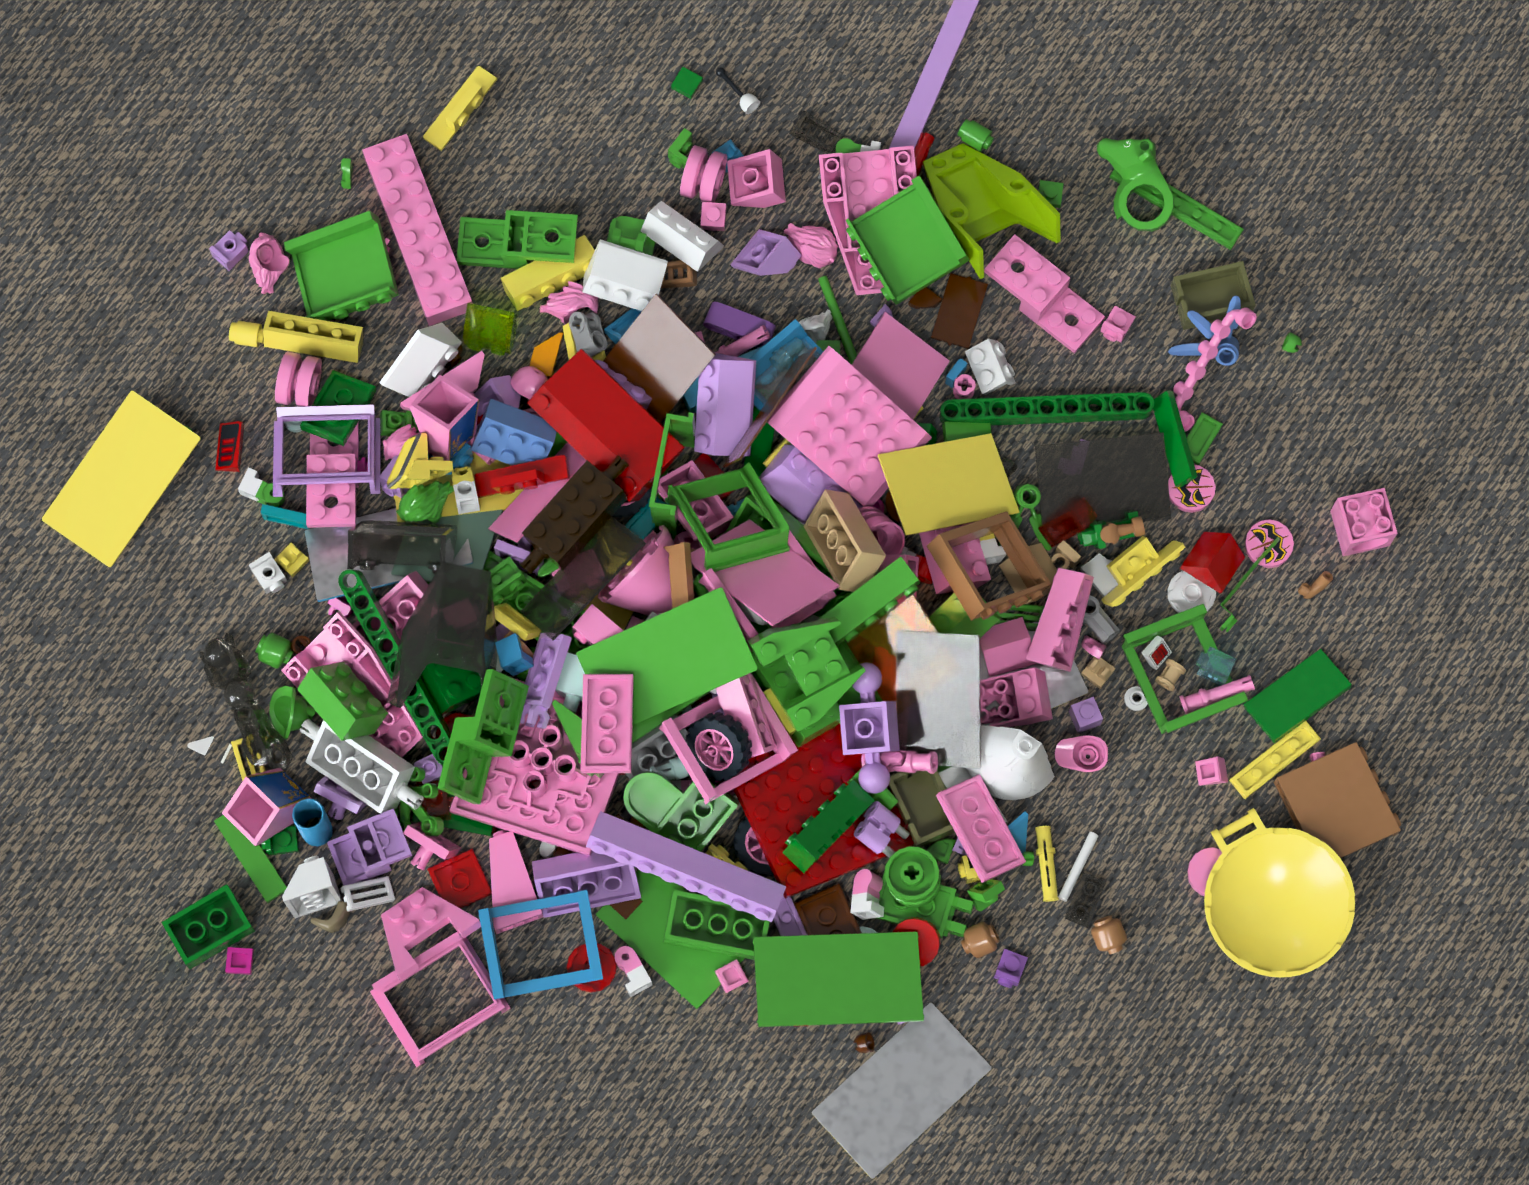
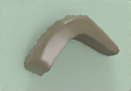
M338 901L337 907L330 919L311 918V923L327 932H338L346 924L351 911L347 912V902Z

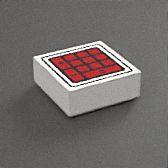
M1158 635L1142 652L1148 664L1155 670L1172 653L1164 639Z

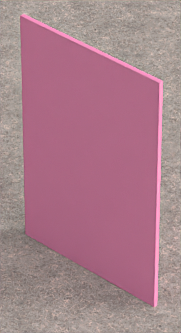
M885 312L852 363V366L910 418L914 419L950 361Z
M749 519L712 540V542L718 544L765 530ZM703 547L691 552L692 566L701 573L706 571L704 567L705 550ZM791 549L788 552L715 572L730 595L772 626L839 587V584Z

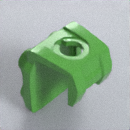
M619 216L614 218L610 224L607 242L653 256L656 243L647 234L641 232L645 222L643 219Z

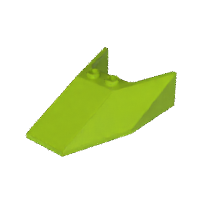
M963 143L923 161V167L936 203L969 257V262L980 279L984 278L983 249L976 242L1011 225L1020 224L1055 243L1061 242L1060 213L1021 173Z

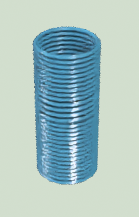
M306 798L295 805L292 818L305 842L311 846L326 844L332 837L333 828L321 803L315 799ZM311 818H321L315 826L304 827Z

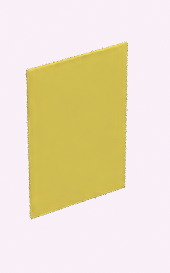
M991 433L877 455L906 536L972 523L1006 511L1009 515L1020 513Z

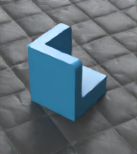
M514 633L495 642L501 668L512 676L534 667L532 657L522 651L517 634Z

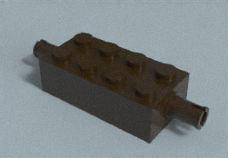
M617 455L604 471H600L587 460L522 532L534 549L520 563V566L532 575L544 559H549L563 571L628 499L623 489L616 484L615 480L629 467V464L624 459L621 460V457Z

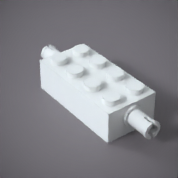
M310 719L303 722L301 726L305 729L300 728V732L314 740L305 761L307 764L380 814L393 808L397 809L400 800L414 810L420 807L424 797L408 787V782L415 766L369 735L341 741L324 720L321 727Z

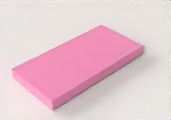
M583 674L581 773H632L633 674Z
M980 774L936 795L982 883L1026 862Z

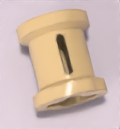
M1168 659L1166 661L1167 666L1161 675L1156 677L1155 681L1163 688L1173 692L1175 683L1181 674H1185L1186 669L1174 660Z

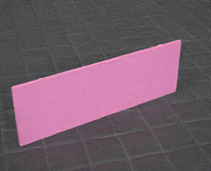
M568 442L555 455H565L567 457L570 478L587 461ZM570 479L538 485L535 489H524L488 529L518 543L523 537L522 532Z

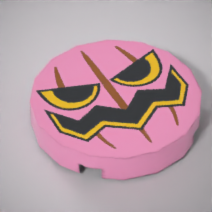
M1194 465L1198 477L1183 487H1175L1172 475L1168 480L1167 494L1169 500L1184 512L1193 513L1203 510L1210 504L1215 495L1216 486L1212 475L1208 470L1199 465Z
M1264 520L1256 523L1246 535L1244 544L1246 554L1255 563L1274 540L1279 537V542L1259 563L1260 566L1265 568L1279 567L1288 560L1293 551L1294 541L1289 529L1279 521Z

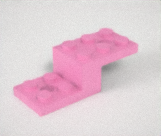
M1015 234L984 269L988 276L1021 301L1019 310L1074 354L1105 319L1102 313L1068 288L1070 282L1068 275ZM1021 263L1025 269L1020 273H1016L1012 270L1011 265ZM1073 315L1078 319V323L1074 326H1069L1065 322V317Z
M359 421L344 446H330L328 440L310 434V455H307V474L357 472V461L359 460ZM359 483L307 484V528L356 527V488H359ZM327 498H337L338 504L334 508L326 507L325 501Z

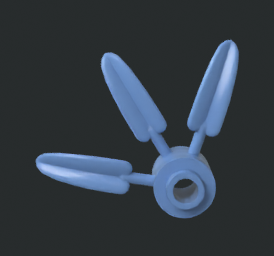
M1239 296L1232 297L1227 313L1234 309H1241ZM1188 311L1187 316L1207 339H1211L1214 335L1210 330L1211 323L1196 311ZM1235 320L1230 325V334L1225 339H1222L1217 347L1218 354L1215 359L1221 365H1232L1239 356V342L1232 336L1233 329L1238 327ZM1200 343L1176 345L1168 351L1169 354L1177 356L1202 355L1198 351Z

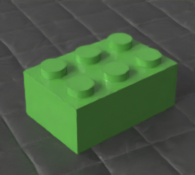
M344 662L310 668L297 688L341 741L375 734L388 714L381 702L370 693L366 685L356 677L351 668Z

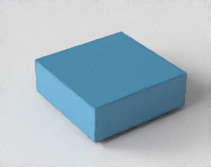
M958 359L946 375L945 382L951 388L954 387L955 379L966 371V361Z

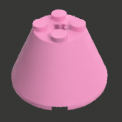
M664 525L659 526L661 530L659 533L656 534L652 531L630 552L633 561L631 566L624 565L610 582L607 580L598 594V599L602 602L647 616L652 611L658 615L672 609L669 553L664 547L674 545V542Z

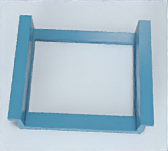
M587 890L478 910L494 999L603 979ZM578 902L590 969L504 985L492 918Z

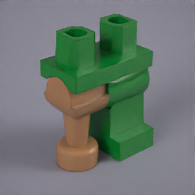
M1136 510L1125 511L1126 518L1111 522L1107 520L1087 522V528L1076 530L1079 544L1084 547L1093 545L1098 549L1106 548L1105 543L1115 544L1118 540L1145 535V529L1141 516L1138 517Z

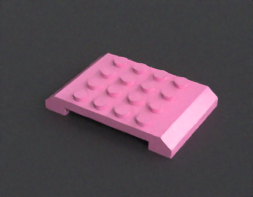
M830 346L825 349L782 399L767 421L770 426L863 507H873L889 488L877 455L925 446L932 438L921 426Z

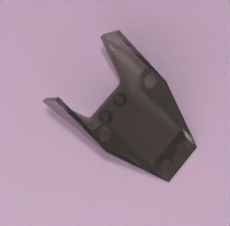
M447 562L441 563L403 628L388 694V703L401 708L423 670L430 663L477 672L480 675L482 689L486 670H496L498 654L495 645L497 634L490 571Z

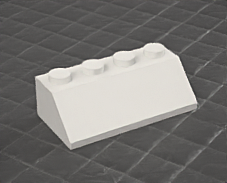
M319 856L309 857L304 860L303 864L298 866L282 896L284 903L294 918L335 906L338 901H342L334 874L324 857L319 858Z

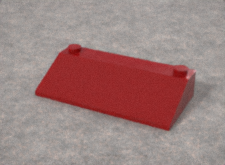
M580 349L539 388L527 404L598 470L604 471L617 455L621 457V460L624 459L629 464V467L621 473L615 482L623 489L629 502L639 501L653 485L664 426L589 354ZM670 432L668 434L661 475L685 448Z

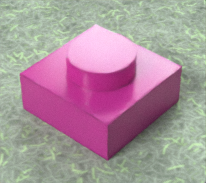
M228 947L225 972L229 974L251 975L254 950L251 948Z

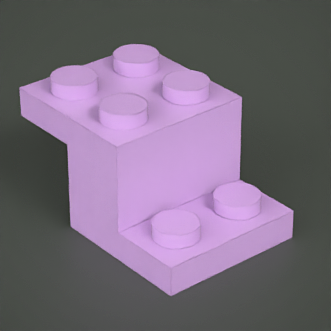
M394 808L348 826V834L327 842L343 885L367 881L392 871L390 864L412 856Z

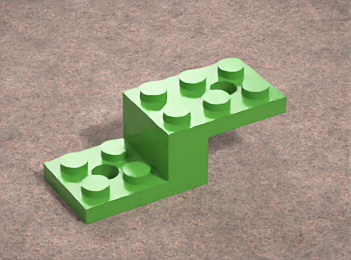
M506 210L505 220L460 217L457 264L519 269L529 264V260L574 263L578 215ZM551 232L559 236L555 242H548L545 237ZM484 237L489 240V244L482 248L478 247L476 241Z
M494 669L486 670L475 717L455 718L437 789L472 804H481L492 757L512 756L529 688L528 685ZM501 695H502V698L504 699V706H503V707H501L500 702H499ZM464 767L467 770L466 778H464L462 774Z

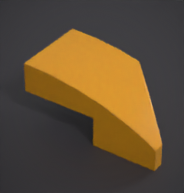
M559 332L534 347L530 366L539 369L546 376L552 377L564 333Z

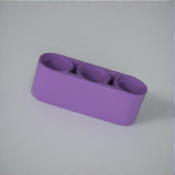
M712 302L703 323L707 329L735 340L742 338L762 325L766 327L765 331L768 330L772 338L776 326L767 320L719 302ZM771 338L758 344L755 347L759 348L761 346H764L771 340Z

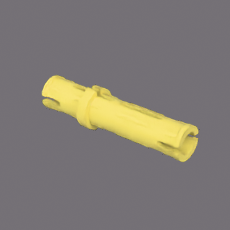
M1051 826L1035 827L1038 849L1035 851L1036 855L1039 856L1043 902L1059 900L1053 856L1056 851L1052 847ZM1044 841L1046 842L1047 861L1045 860ZM1046 867L1049 869L1050 887H1048Z

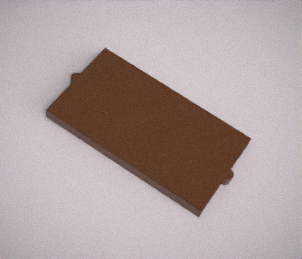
M950 273L931 338L946 342L948 346L953 344L969 349L988 284L972 280L970 276L965 278Z

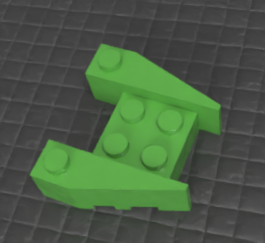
M836 617L818 619L807 623H796L779 628H769L747 640L757 661L763 667L784 656L803 694L781 705L792 727L797 732L820 720L866 671L859 663L849 669L846 666L829 633V630L841 624Z

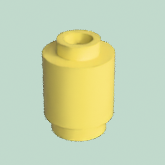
M245 321L232 322L229 330V341H234L237 345L258 348L260 343H264L262 324Z

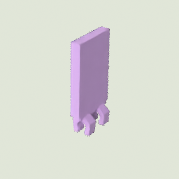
M540 633L532 658L534 667L529 668L525 681L529 688L520 720L521 724H524V717L528 714L525 726L534 728L540 716L537 727L546 729L550 719L547 711L551 706L572 637L564 634Z

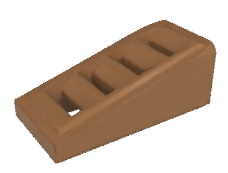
M681 260L667 262L668 280H665L664 275L661 288L697 286L696 270ZM674 269H678V279H674ZM684 269H687V278H684Z

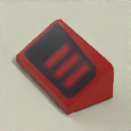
M236 421L220 424L216 471L240 472L244 434L243 422Z

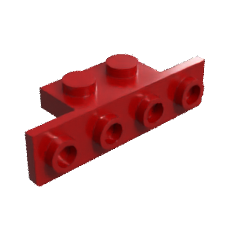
M565 455L494 469L474 475L478 498L500 493L503 495L512 494L515 490H530L537 488L538 485L570 479L567 457Z

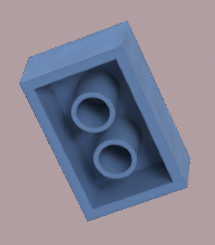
M490 399L476 430L471 451L512 466L548 457L557 432L542 417Z

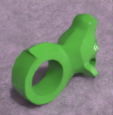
M1104 138L1100 140L1097 144L1098 155L1108 160L1122 177L1114 198L1116 218H1123L1130 227L1138 231L1153 232L1159 230L1168 223L1173 214L1174 197L1170 186L1158 168L1155 143L1150 139L1112 140ZM1152 187L1163 196L1164 209L1156 219L1148 222L1138 221L1128 212V199L1131 193L1138 188Z

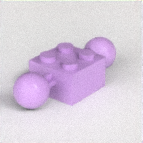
M861 663L860 665L866 671L852 685L860 693L861 703L839 705L843 755L865 754L866 764L859 772V784L866 792L877 794L884 791L890 782L888 769L880 763V752L900 751L896 701H875V691L879 689L882 683L881 671L872 663Z

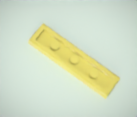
M1305 721L1229 781L1242 797L1246 799L1319 742L1321 738Z

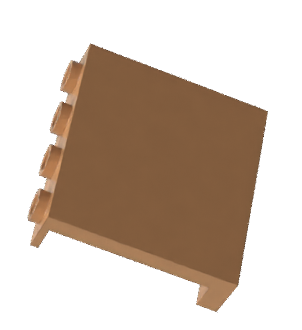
M1357 742L1279 776L1274 781L1296 829L1309 833L1325 842L1340 858L1387 837L1395 836L1401 831L1399 828L1401 822L1396 813L1392 814L1388 806L1390 800L1385 791L1381 792L1377 784L1379 782L1378 776L1374 769L1369 768L1366 762L1368 760L1367 754L1363 747L1358 746Z

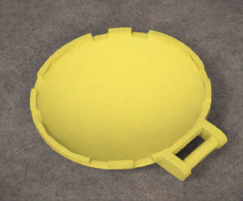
M1252 808L1247 811V815L1220 830L1215 829L1210 832L1222 854L1215 862L1206 884L1204 897L1206 920L1218 946L1231 960L1241 967L1268 977L1280 978L1305 974L1326 963L1345 942L1351 930L1355 914L1353 883L1341 858L1325 842L1297 829L1265 828L1256 810ZM1254 823L1255 830L1226 845L1223 840L1224 838Z

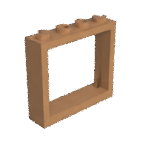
M1007 511L940 533L927 545L928 550L971 621L980 617L982 620H985L997 611L999 614L1004 613L1014 605L1018 608L1030 599L1033 602L1044 596L1043 592L1051 586L1050 581ZM994 533L1027 589L985 603L952 547Z

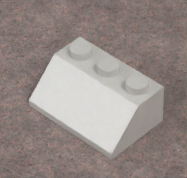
M662 201L648 212L641 229L642 233L647 234L650 239L697 272L721 251L724 246Z
M600 239L584 274L582 292L642 311L655 294L659 295L668 261Z
M443 323L419 329L380 383L384 387L410 397L444 373V366L448 361L455 358L458 354L457 349L462 342Z

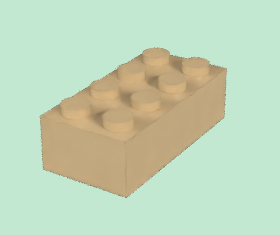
M825 489L803 527L834 581L839 584V590L854 592L874 577L886 555L850 494Z

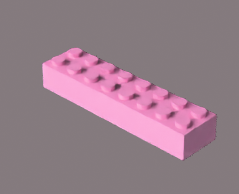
M407 134L363 149L365 162L428 325L432 326L473 311L471 297Z

